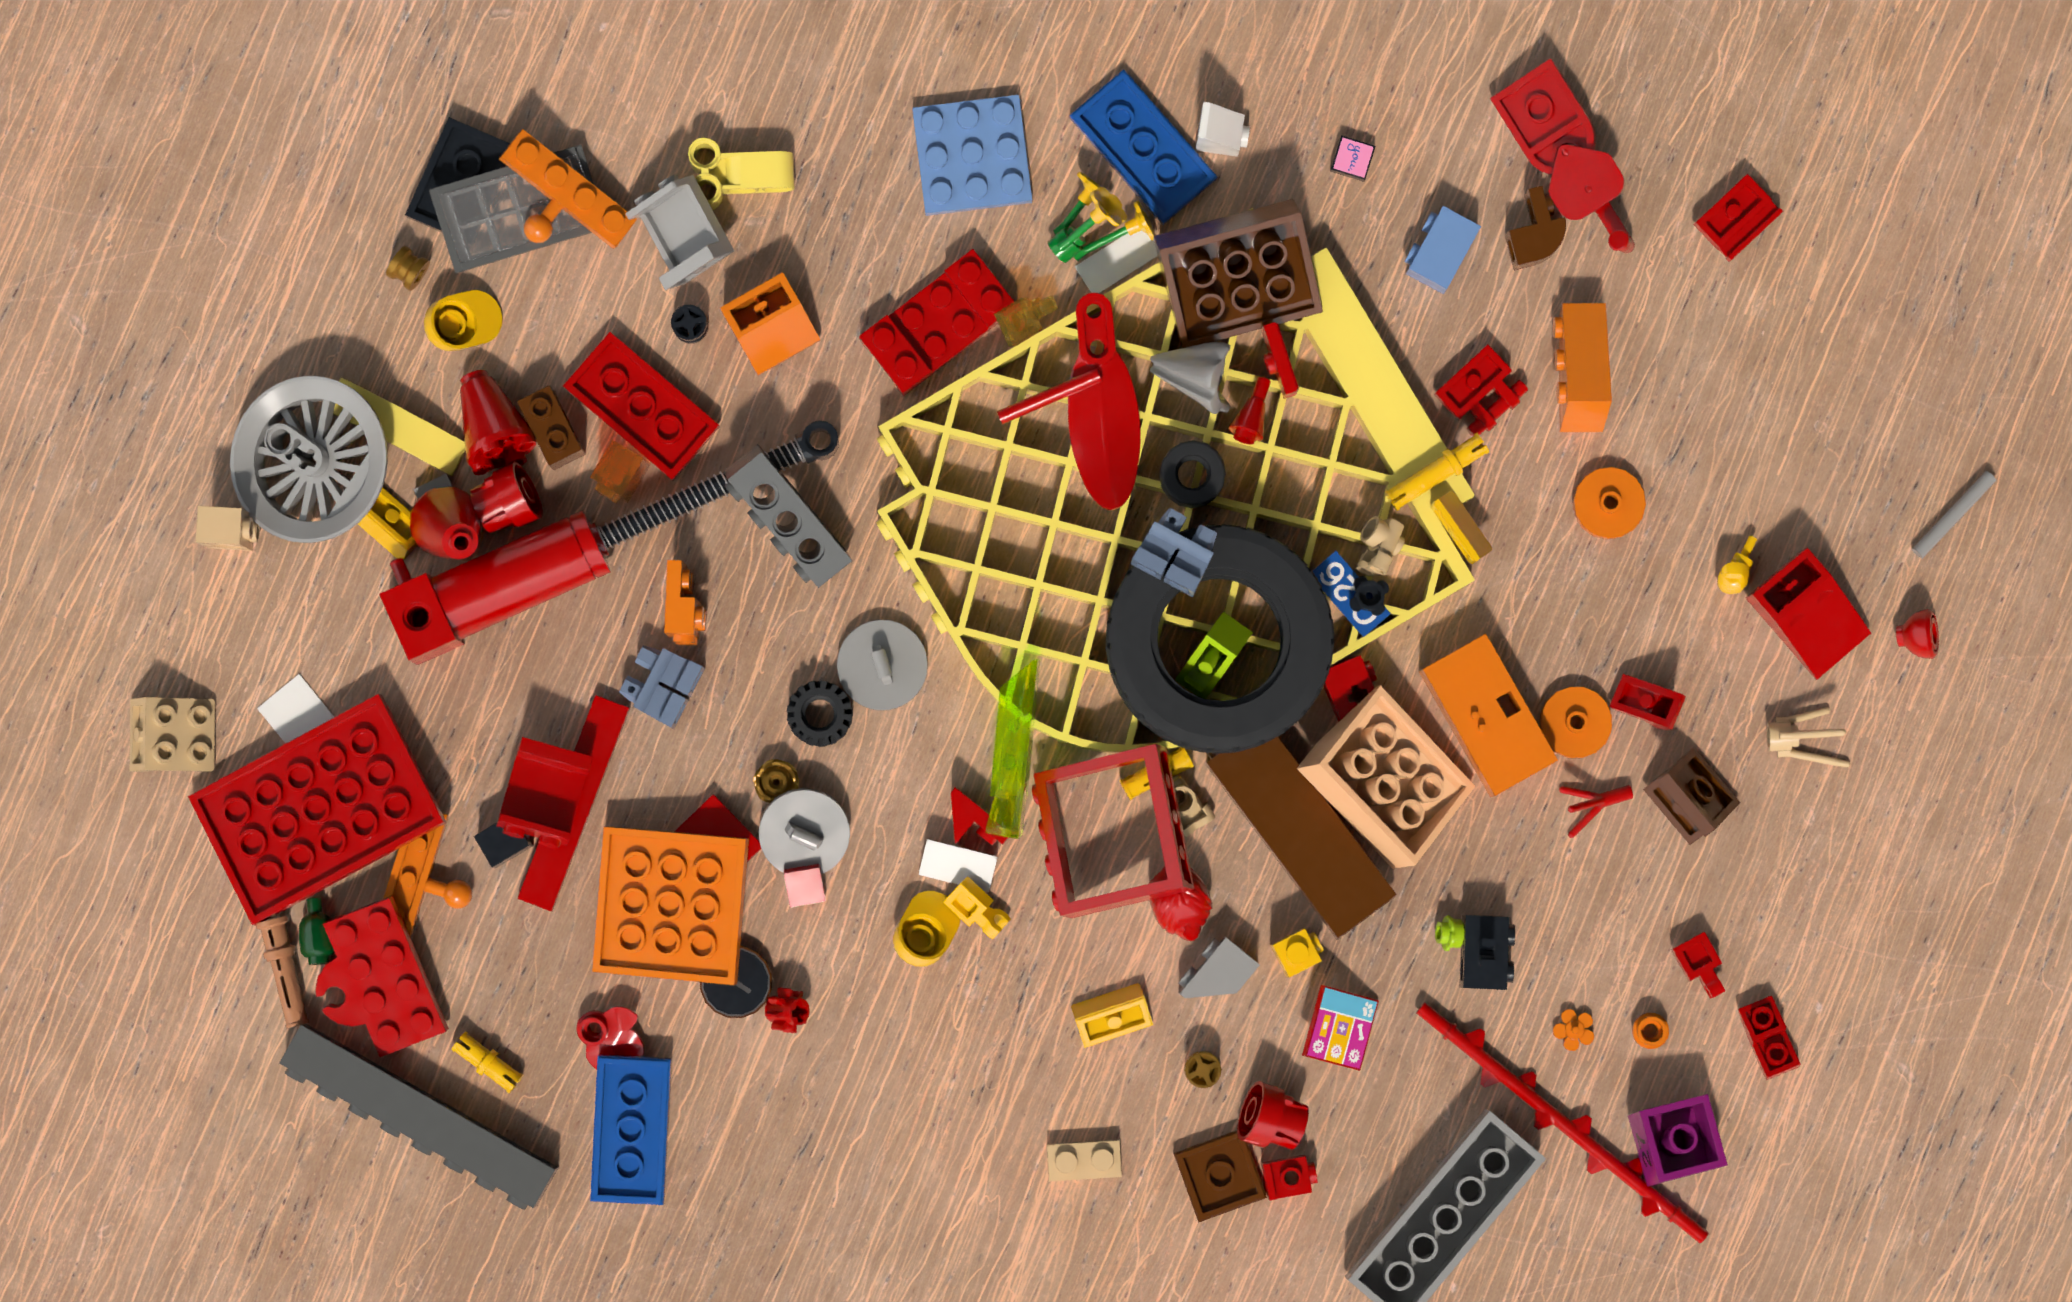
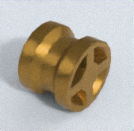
M404 245L391 260L386 270V276L391 279H399L403 282V286L406 289L412 291L426 274L430 261L424 257H416L413 255L412 249Z
M1195 1052L1185 1062V1076L1192 1085L1198 1088L1212 1087L1221 1077L1222 1069L1220 1062L1209 1052Z

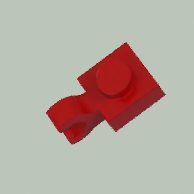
M1705 932L1671 949L1688 981L1699 977L1710 999L1725 992L1721 981L1713 968L1721 965L1722 962Z

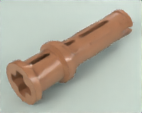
M287 915L259 922L256 924V929L261 930L266 950L263 953V957L267 962H271L286 1022L285 1026L286 1028H291L309 1023V1019H307L292 955H295L296 947L290 943L286 923L289 921Z

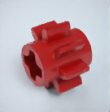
M779 987L777 990L778 996L774 995L767 998L765 1016L772 1022V1030L797 1033V1025L807 1023L810 1008L808 1002L802 998L803 991Z

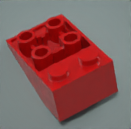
M1808 547L1799 551L1745 597L1815 680H1818L1871 634L1832 575Z

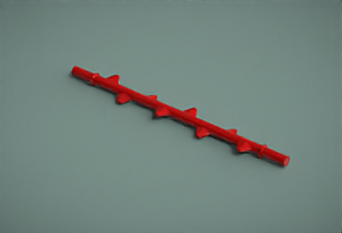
M1426 1002L1416 1011L1417 1015L1440 1032L1444 1040L1448 1039L1482 1067L1480 1085L1486 1088L1501 1082L1535 1110L1534 1127L1537 1130L1554 1125L1589 1153L1586 1171L1592 1175L1605 1169L1610 1170L1642 1196L1641 1214L1644 1217L1660 1211L1668 1218L1667 1221L1670 1223L1674 1222L1699 1244L1707 1238L1709 1232L1684 1213L1680 1205L1676 1206L1654 1187H1647L1646 1181L1642 1179V1166L1639 1158L1623 1163L1590 1136L1591 1117L1584 1115L1570 1120L1535 1092L1537 1075L1531 1071L1517 1077L1483 1049L1485 1031L1479 1028L1464 1034L1456 1028L1457 1024L1450 1023Z

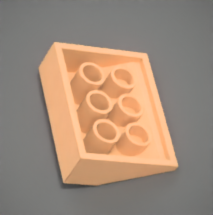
M1381 685L1374 688L1323 736L1297 768L1392 869L1416 865L1475 788V785Z

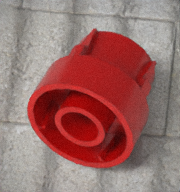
M513 462L494 471L492 476L484 479V483L470 490L474 511L483 527L490 533L512 525L520 528L543 516V508L538 492L530 476L518 462Z
M1257 1081L1250 1088L1243 1102L1237 1125L1238 1138L1241 1141L1262 1148L1273 1143L1293 1150L1300 1143L1308 1122L1309 1107L1306 1104L1295 1101L1293 1097L1285 1095L1282 1088Z

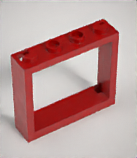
M1152 744L1033 774L1035 784L1032 785V795L1035 803L1040 807L1042 818L1038 822V827L1042 839L1046 841L1048 855L1045 856V865L1049 875L1053 877L1055 890L1052 891V902L1056 911H1059L1060 916L1076 918L1194 890L1167 747ZM1145 761L1167 879L1075 901L1053 783Z

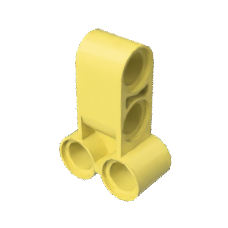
M705 137L696 139L689 147L688 156L691 167L699 174L695 177L699 186L709 184L716 189L715 196L707 200L712 210L719 207L723 194L779 193L795 189L792 152L720 153L717 143ZM701 149H710L714 152L715 158L711 163L703 165L695 160L697 152Z

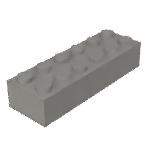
M1485 1109L1345 1275V1278L1373 1302H1427L1546 1158L1496 1115Z

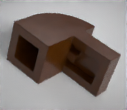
M1543 186L1530 188L1524 194L1531 225L1509 230L1505 235L1514 271L1545 262L1555 253L1564 239L1566 219L1563 217L1551 220L1550 216L1554 215V205L1550 195L1544 194Z

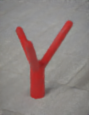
M1630 785L1603 793L1565 786L1559 788L1560 793L1591 799L1569 806L1568 811L1570 813L1593 807L1568 833L1570 838H1574L1604 807L1633 799Z

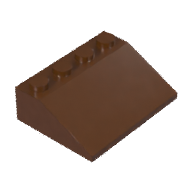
M1294 199L1153 236L1182 348L1210 343L1262 329L1263 325L1276 322L1281 324L1323 312L1301 211Z

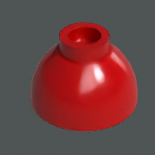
M1931 609L1920 610L1911 615L1904 625H1897L1896 639L1898 647H1906L1912 654L1920 658L1934 659L1939 650V631L1936 615Z

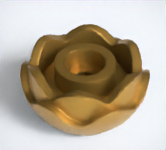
M779 759L768 760L754 775L755 790L761 800L771 803L779 795L799 788L797 771L788 762ZM775 779L780 780V784L778 786H775L773 784V781Z

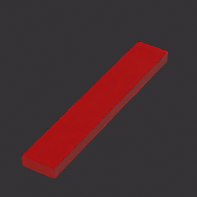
M595 695L574 749L575 752L592 756L593 759L585 779L571 829L570 841L567 846L560 844L559 848H551L538 843L517 899L553 912L630 711L629 707Z

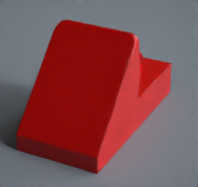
M1623 674L1609 707L1620 713L1646 721L1657 729L1672 730L1686 696Z
M956 787L951 791L955 844L961 840L974 822L980 826L976 833L992 846L996 841L1002 845L1012 834Z

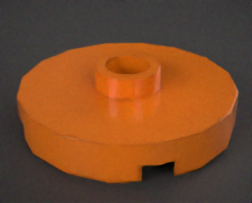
M1615 467L1599 468L1586 475L1576 487L1572 501L1573 510L1581 528L1594 537L1606 540L1620 538L1633 531L1643 519L1646 507L1644 490L1638 480L1626 470ZM1610 496L1615 499L1616 507L1614 509L1605 507V497Z
M1568 687L1555 692L1545 702L1539 716V724L1553 752L1566 758H1584L1595 754L1606 744L1612 731V715L1608 704L1597 692L1585 687ZM1574 715L1579 716L1583 721L1580 729H1574L1570 724V720Z

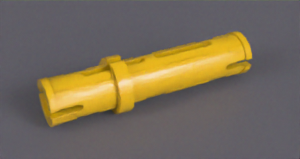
M1478 433L1474 434L1473 437L1451 451L1447 448L1441 452L1443 456L1391 489H1387L1385 494L1388 499H1391L1390 503L1395 510H1400L1401 507L1451 475H1460L1463 473L1462 468L1488 454L1489 450L1486 445L1482 444L1484 441Z

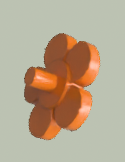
M1567 1009L1561 1013V1020L1566 1025L1562 1023L1555 1024L1553 1027L1554 1037L1558 1039L1565 1038L1563 1046L1569 1051L1577 1050L1579 1041L1584 1045H1590L1594 1040V1033L1584 1028H1589L1593 1024L1592 1017L1588 1013H1581L1577 1017L1572 1009Z

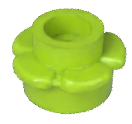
M1446 915L1442 922L1437 923L1435 928L1436 942L1442 944L1444 951H1449L1450 948H1460L1464 940L1463 921L1461 919H1453L1450 915Z

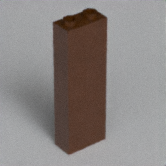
M1278 737L1261 746L1239 752L1208 753L1211 760L1206 763L1207 768L1336 940L1340 939L1396 897L1395 891L1321 793L1297 769L1299 764Z

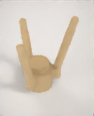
M1828 707L1789 717H1775V722L1767 723L1768 751H1777V757H1793L1846 768L1850 766V762L1847 760L1792 749V747L1799 746V739L1844 736L1846 734L1845 729L1799 731L1798 725H1791L1829 714L1830 709Z

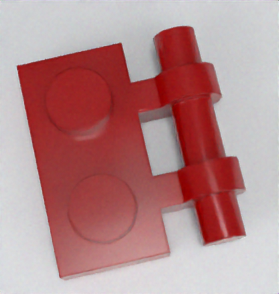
M1487 344L1434 395L1458 421L1468 411L1475 417L1476 420L1466 428L1473 437L1476 433L1481 435L1485 430L1489 432L1497 425L1496 420L1509 408L1513 410L1520 404L1519 399L1529 389L1521 380H1518L1510 388L1502 381L1512 372V369ZM1493 389L1499 398L1485 410L1479 401Z

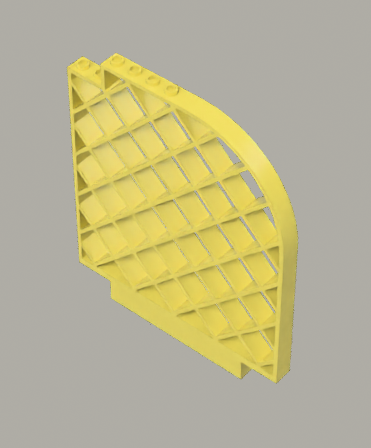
M1327 248L1311 256L1323 312L1297 319L1298 321L1292 320L1281 323L1278 326L1280 330L1295 333L1289 355L1293 372L1303 334H1306L1344 397L1299 387L1297 394L1292 396L1301 400L1340 409L1328 459L1275 446L1286 403L1278 381L1269 379L1271 384L1268 391L1278 393L1279 398L1267 443L1255 441L1252 445L1244 444L1235 440L1232 434L1213 430L1217 414L1211 412L1206 428L1152 414L1161 380L1156 375H1154L1145 412L1139 411L1140 423H1142L1140 429L1139 461L1149 425L1202 438V442L1210 444V441L1264 454L1251 504L1217 496L1207 505L1248 515L1246 529H1253L1256 517L1308 530L1309 535L1302 559L1308 565V568L1318 533L1369 546L1360 540V532L1321 523L1333 472L1385 485L1386 491L1443 456L1441 452L1447 449ZM1159 262L1104 294L1111 303L1112 312L1115 302L1131 292L1169 301L1166 287L1148 283L1162 275ZM1095 304L1088 306L1087 315L1090 317L1101 311L1099 306ZM1172 309L1161 351L1115 339L1116 351L1150 360V357L1156 354L1168 352L1175 325ZM1075 311L878 426L882 434L876 438L887 457L893 454L900 466L895 471L904 487L912 485L914 490L879 509L878 514L881 519L875 523L885 540L893 538L898 546L899 551L895 552L894 555L904 572L911 569L918 580L912 586L922 603L929 600L934 607L936 613L932 614L931 618L940 633L943 634L948 631L978 681L995 700L1015 717L1045 735L1083 749L1104 753H1119L1152 744L1167 747V750L1175 749L1180 746L1168 741L1132 745L1138 724V719L1133 714L1125 745L1101 743L1069 735L1086 668L1111 674L1108 664L1090 660L1089 655L1102 607L1111 609L1113 600L1104 597L1117 546L1137 551L1142 544L1141 541L1120 536L1130 496L1126 503L1120 507L1114 534L1059 521L1072 470L1079 471L1072 446H1070L1068 457L1014 444L1021 417L1011 421L1006 441L953 428L962 392L979 381L1019 391L1016 403L1026 399L1027 394L1035 395L1049 389V387L1030 383L1039 346L1055 337L1078 342L1077 329L1072 328L1077 325ZM1237 335L1229 337L1228 340L1230 350L1225 358L1224 373L1219 385L1221 395L1226 380L1254 387L1257 377H1260L1229 369ZM1093 341L1091 343V346L1096 347L1094 354L1099 355L1103 352L1104 345L1102 342ZM1029 353L1022 380L995 374L996 371ZM1068 396L1058 400V402L1068 404ZM952 398L945 426L916 419ZM1350 409L1390 475L1336 461ZM902 426L942 436L929 487L920 484L891 435L892 432ZM950 439L1003 452L990 503L937 489ZM1011 454L1065 468L1052 519L998 505ZM1272 457L1325 470L1312 520L1259 507ZM1198 461L1191 484L1192 489L1199 487L1204 467ZM1462 473L1458 476L1455 474L1451 475L1407 503L1436 551L1404 544L1398 553L1432 562L1422 602L1409 610L1384 604L1391 613L1389 616L1394 617V619L1358 640V631L1351 624L1346 646L1333 654L1331 665L1475 580L1443 525L1430 508L1435 500L1450 491L1456 494L1462 504L1475 496ZM1136 476L1134 486L1165 494L1161 488L1160 481ZM1385 492L1378 516L1382 520L1388 518L1391 506V499L1387 498ZM924 496L926 499L914 545L909 550L889 516ZM934 499L987 513L974 564L921 551ZM1185 507L1184 516L1187 518L1180 532L1188 529L1193 508ZM995 515L1049 529L1036 580L982 566ZM1056 531L1111 544L1098 596L1043 582ZM921 560L972 574L957 627L953 626L916 561ZM1441 563H1443L1454 583L1434 594ZM1363 575L1368 581L1372 580L1373 576ZM979 576L1033 589L1020 641L966 628ZM1235 581L1231 582L1224 612L1230 617L1239 583ZM1040 592L1095 605L1082 657L1028 644ZM1167 605L1158 626V643L1163 623L1204 634L1210 631L1212 625L1166 614ZM1250 636L1246 642L1247 645L1278 652L1279 656V642ZM962 637L1018 650L1006 697L984 675L963 643ZM1025 653L1079 666L1062 732L1039 722L1012 703ZM1176 682V683L1179 684L1183 689H1185L1186 691L1192 693V692L1189 691L1187 688H1185L1184 686H1182L1180 683ZM1211 691L1206 699L1224 701L1237 699V697Z

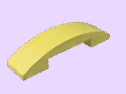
M340 378L339 382L354 389L371 405L381 422L386 442L453 476L465 453L464 441L346 379ZM335 403L333 414L339 416L343 407ZM353 416L349 423L355 426L359 425Z

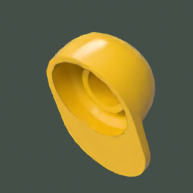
M480 290L448 295L437 300L427 309L424 318V331L428 340L435 347L444 351H457L488 343L497 337L502 327V312L498 303L492 296Z
M923 891L915 895L908 904L893 935L894 950L907 964L915 967H926L934 964L951 944L959 928L960 918L943 903L947 898L946 895L936 891Z

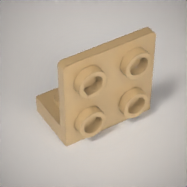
M157 697L130 699L129 772H210L214 770L215 701L213 699Z

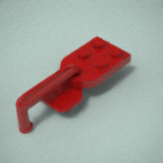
M1550 58L1491 97L1490 100L1529 162L1538 170L1552 175L1549 195L1559 212L1570 220H1581L1596 212L1610 234L1608 238L1610 248L1623 253H1631L1635 248V242L1610 203L1622 192L1624 176L1610 154L1594 150L1596 144L1594 126L1555 62Z

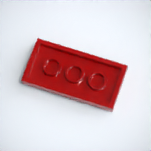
M611 332L606 335L563 385L568 392L672 481L720 428L719 424Z

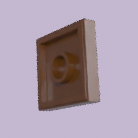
M1237 1130L1173 1153L1198 1223L1267 1198L1247 1142L1239 1140Z

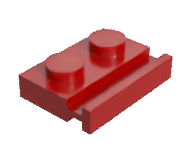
M1747 174L1693 225L1730 262L1770 225L1783 210L1778 208L1771 201L1772 199Z

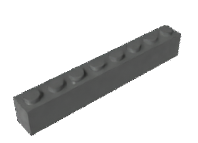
M308 1024L299 1027L279 1064L287 1068L285 1071L287 1076L303 1084L306 1079L319 1086L316 1092L329 1100L336 1101L338 1097L350 1104L348 1110L366 1120L369 1115L382 1122L380 1128L397 1138H399L401 1133L414 1140L411 1146L429 1156L432 1152L439 1154L445 1158L443 1162L445 1166L460 1174L463 1173L464 1169L477 1176L475 1182L478 1185L492 1192L497 1187L509 1194L506 1199L508 1202L523 1210L527 1206L532 1208L538 1206L559 1167Z

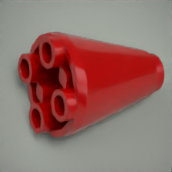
M476 370L466 374L460 380L462 385L460 388L468 465L471 466L475 475L487 474L493 469L507 466L513 462H518L523 466L527 462L526 455L537 444L529 425L495 379L489 376L486 370Z

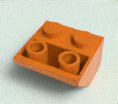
M783 272L720 307L723 316L758 376L821 341Z

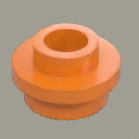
M1644 1013L1634 1021L1632 1035L1636 1043L1641 1047L1656 1049L1662 1046L1668 1039L1669 1026L1661 1015ZM1647 1024H1653L1656 1027V1034L1651 1038L1646 1037L1644 1034V1027Z

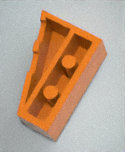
M1562 303L1559 317L1553 318V338H1559V349L1555 350V370L1559 371L1556 396L1557 403L1559 404L1560 432H1603L1612 403L1606 303Z

